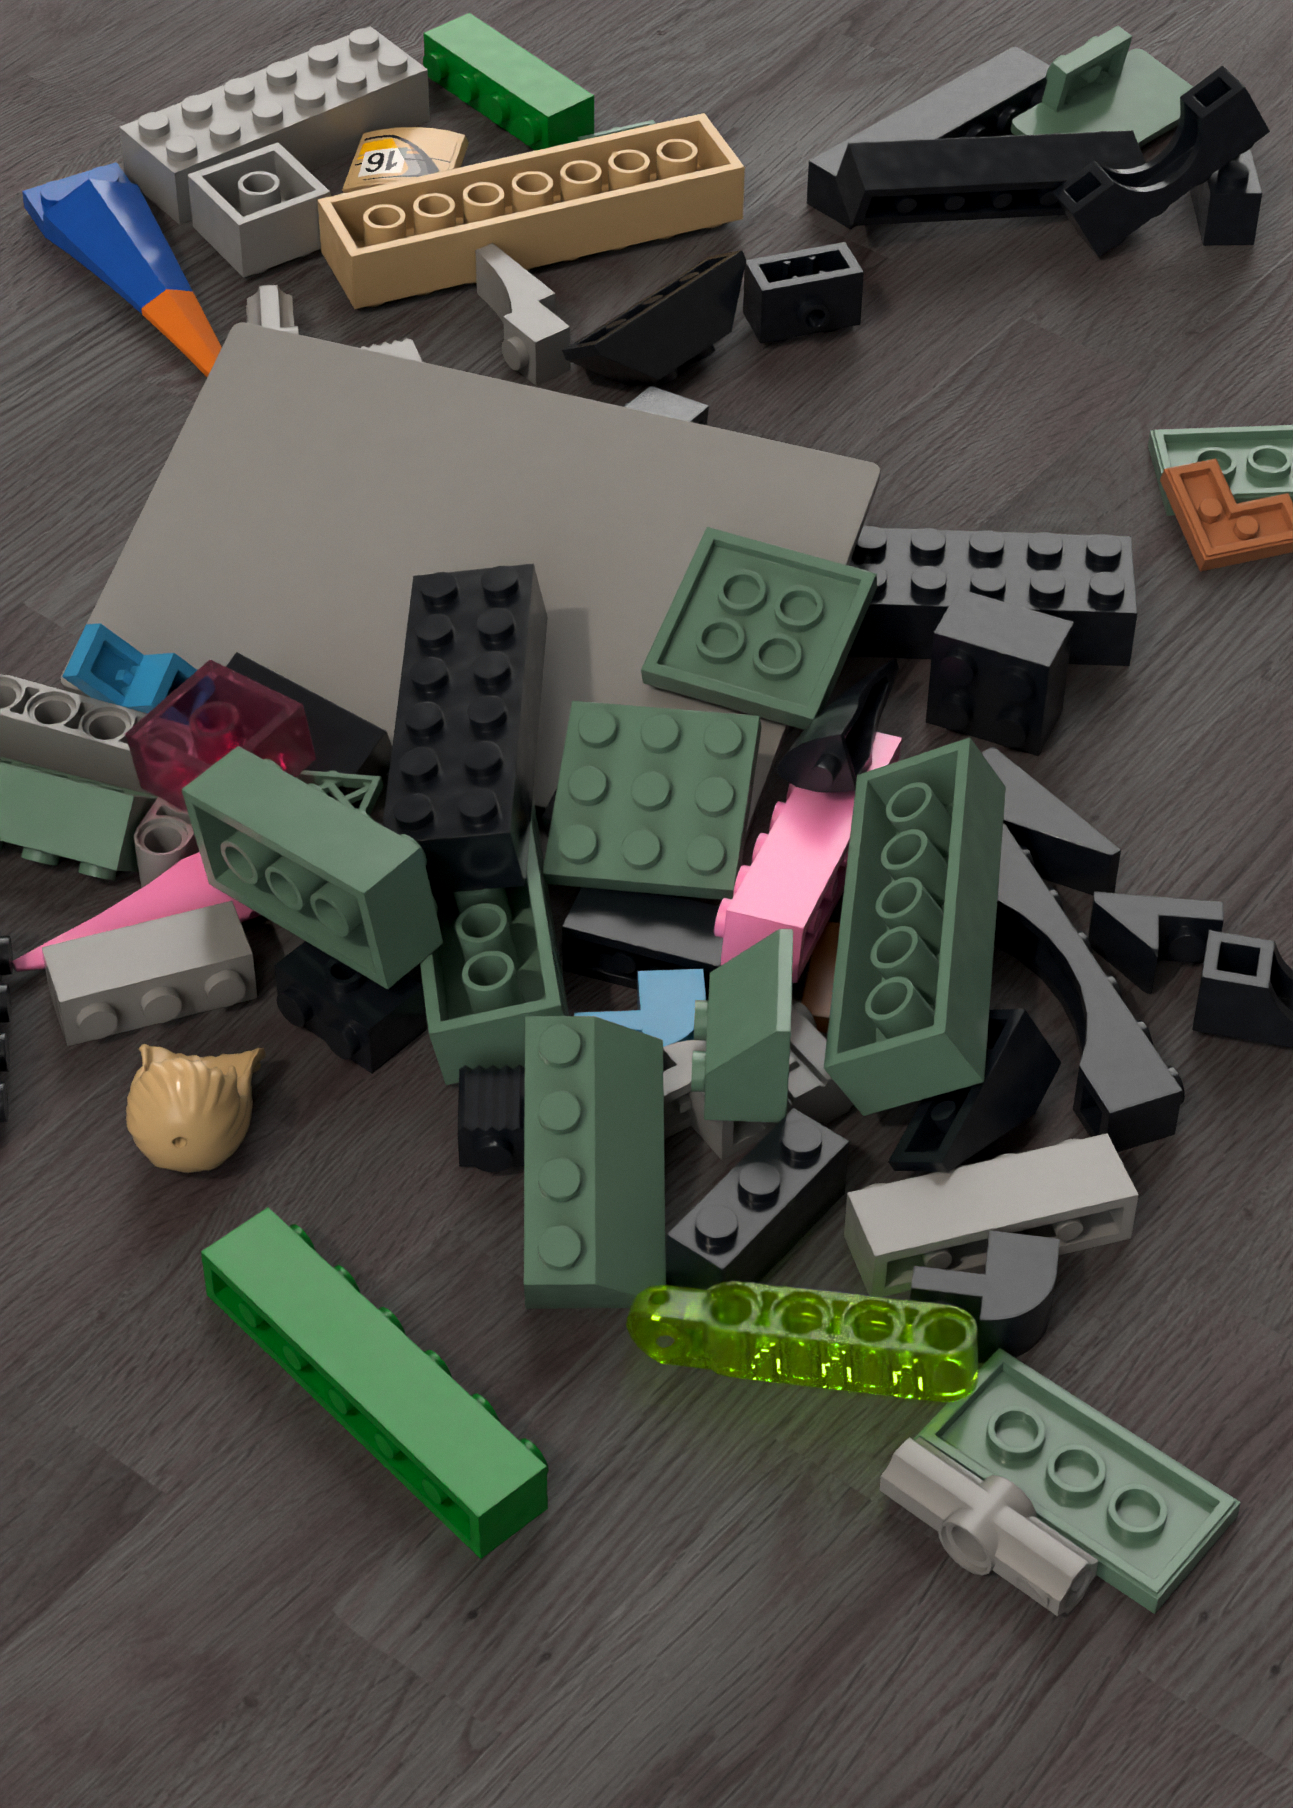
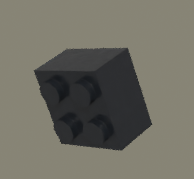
M959 589L933 634L926 723L1039 756L1063 711L1074 622Z

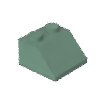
M778 929L710 972L709 1000H695L694 1040L707 1041L706 1051H693L691 1092H705L704 1120L779 1123L787 1115L791 1038L793 929Z

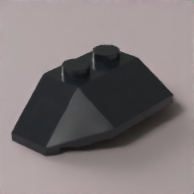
M739 250L708 256L671 282L574 344L563 349L562 352L565 359L624 385L648 382L649 386L658 387L672 381L679 376L677 369L685 362L688 364L694 363L710 356L716 351L713 344L732 332L746 264L743 251Z

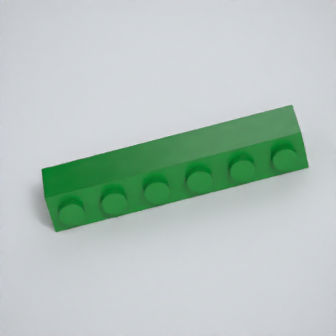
M267 1207L201 1251L207 1296L480 1559L548 1509L547 1474L549 1469L543 1454L536 1445L526 1438L518 1440L500 1423L495 1410L484 1397L477 1393L470 1395L452 1378L447 1365L439 1355L432 1350L423 1352L406 1336L400 1321L389 1309L385 1307L377 1309L360 1293L357 1283L345 1268L340 1265L332 1267L316 1252L311 1239L298 1225L291 1224L288 1226Z

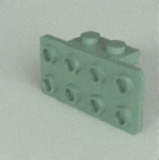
M1116 26L1099 37L1094 36L1090 38L1083 46L1073 52L1057 57L1047 70L1046 80L1048 81L1042 102L1015 117L1010 130L1015 136L1133 130L1141 148L1179 124L1180 97L1193 88V86L1146 51L1132 49L1128 52L1132 35L1121 27Z

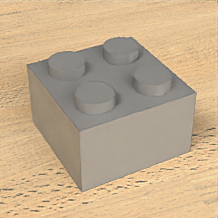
M278 142L188 174L193 228L243 278L252 274L262 273L268 268L292 259L308 256L312 252L321 249L317 199L330 197V191Z

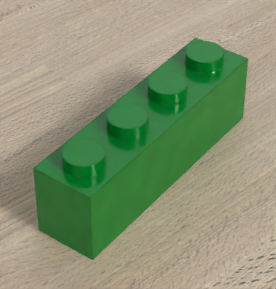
M467 13L423 33V66L428 69V77L536 151L576 142L578 137L594 134L593 94L471 13Z

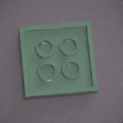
M707 527L641 668L642 681L644 684L805 730L825 709L877 589V573Z
M572 701L542 872L545 883L723 900V898L733 899L736 878L742 865L762 725L760 716Z

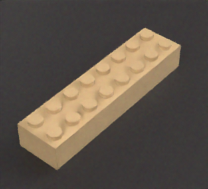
M697 114L317 199L321 252L354 309L376 307L388 301L414 295H427L433 291L457 285L477 283L475 250L491 243L495 244L528 271L531 268L560 261H573L586 255L608 250H621L629 245L655 239H668L677 234L702 228H715L724 223L743 219L745 167L706 114Z

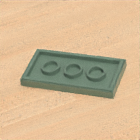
M1001 1348L990 1357L914 1438L916 1440L921 1437L981 1480L996 1475L1013 1482L1030 1499L1040 1521L1098 1560L1096 1572L1098 1577L1154 1614L1237 1518L1241 1503Z

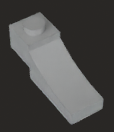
M491 243L475 250L477 294L488 303L504 324V341L501 348L504 360L509 367L520 372L535 386L570 371L571 362L565 359L562 352L563 349L570 345V326L556 316L555 292L495 244Z

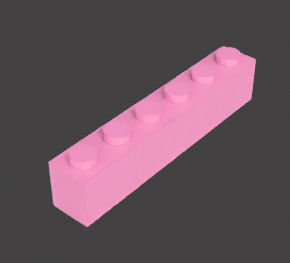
M876 732L872 750V765L868 771L898 762L902 738ZM791 783L789 784L786 803L778 801L775 805L769 834L760 833L756 840L751 866L742 865L738 872L733 899L723 898L719 906L714 935L723 938L720 965L725 964L778 929H793L792 982H798L844 891L855 791L814 792L798 788Z

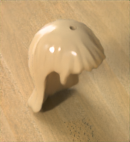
M141 1045L139 1051L142 1055L143 1066L136 1072L133 1078L126 1107L127 1128L136 1146L153 1165L172 1171L184 1173L209 1171L223 1164L238 1149L248 1131L253 1104L252 1075L260 1069V1061L266 1056L264 1048H256L252 1051L237 1054H222L218 1057H199L197 1055L186 1056L182 1053L175 1054L160 1046Z

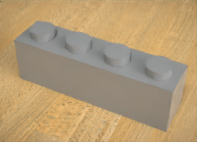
M1108 1133L1084 1139H1068L1054 1146L1019 1154L1007 1153L992 1160L953 1168L949 1172H931L927 1175L887 1184L875 1183L864 1189L848 1192L844 1238L872 1300L910 1291L914 1266L978 1274L984 1273L989 1230L1060 1239L1059 1255L1131 1239L1139 1194Z

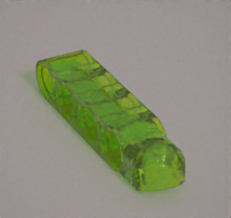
M729 1281L713 1285L708 1290L670 1285L649 1286L639 1292L632 1300L627 1316L626 1327L630 1337L650 1358L661 1364L711 1369L715 1373L727 1377L937 1402H954L965 1398L974 1391L978 1383L977 1323L970 1313L952 1305ZM660 1336H670L675 1340L671 1346L661 1348L655 1343L656 1339Z

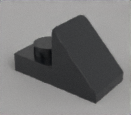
M1094 892L1088 940L1091 948L1143 992L1152 994L1157 960L1203 963L1209 930L1222 932L1224 921L1223 902Z

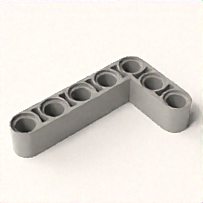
M0 674V756L158 796L136 828L134 834L141 888L159 877L181 859L199 852L181 789L237 746L245 749L238 739L18 677Z

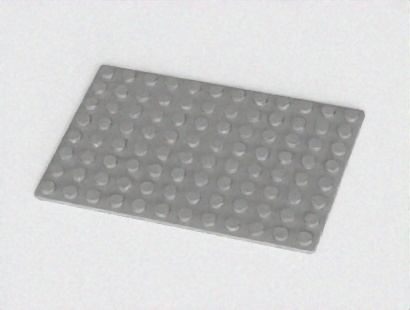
M240 322L231 328L87 624H103L144 655L175 653L213 682H215L236 652L386 730L393 746L413 576L436 572H455L534 563L548 617L533 788L535 810L544 813L557 789L572 701L752 715L644 684L642 681L641 668L706 528L718 529L849 566L880 482V468L877 464L869 461ZM65 667L61 675V683L64 690L90 697L62 677L66 670ZM760 717L762 730L745 843L789 725Z

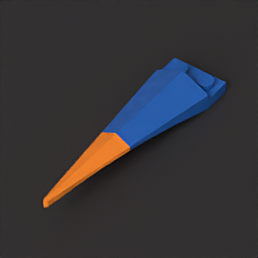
M115 162L96 167L89 171L50 181L22 191L24 208L44 237L68 253L116 291L208 377L222 347L138 184L130 182L118 163Z

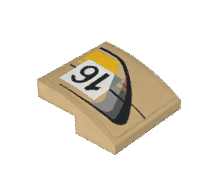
M398 127L363 133L342 191L343 193L460 168L469 142L464 134L435 128Z

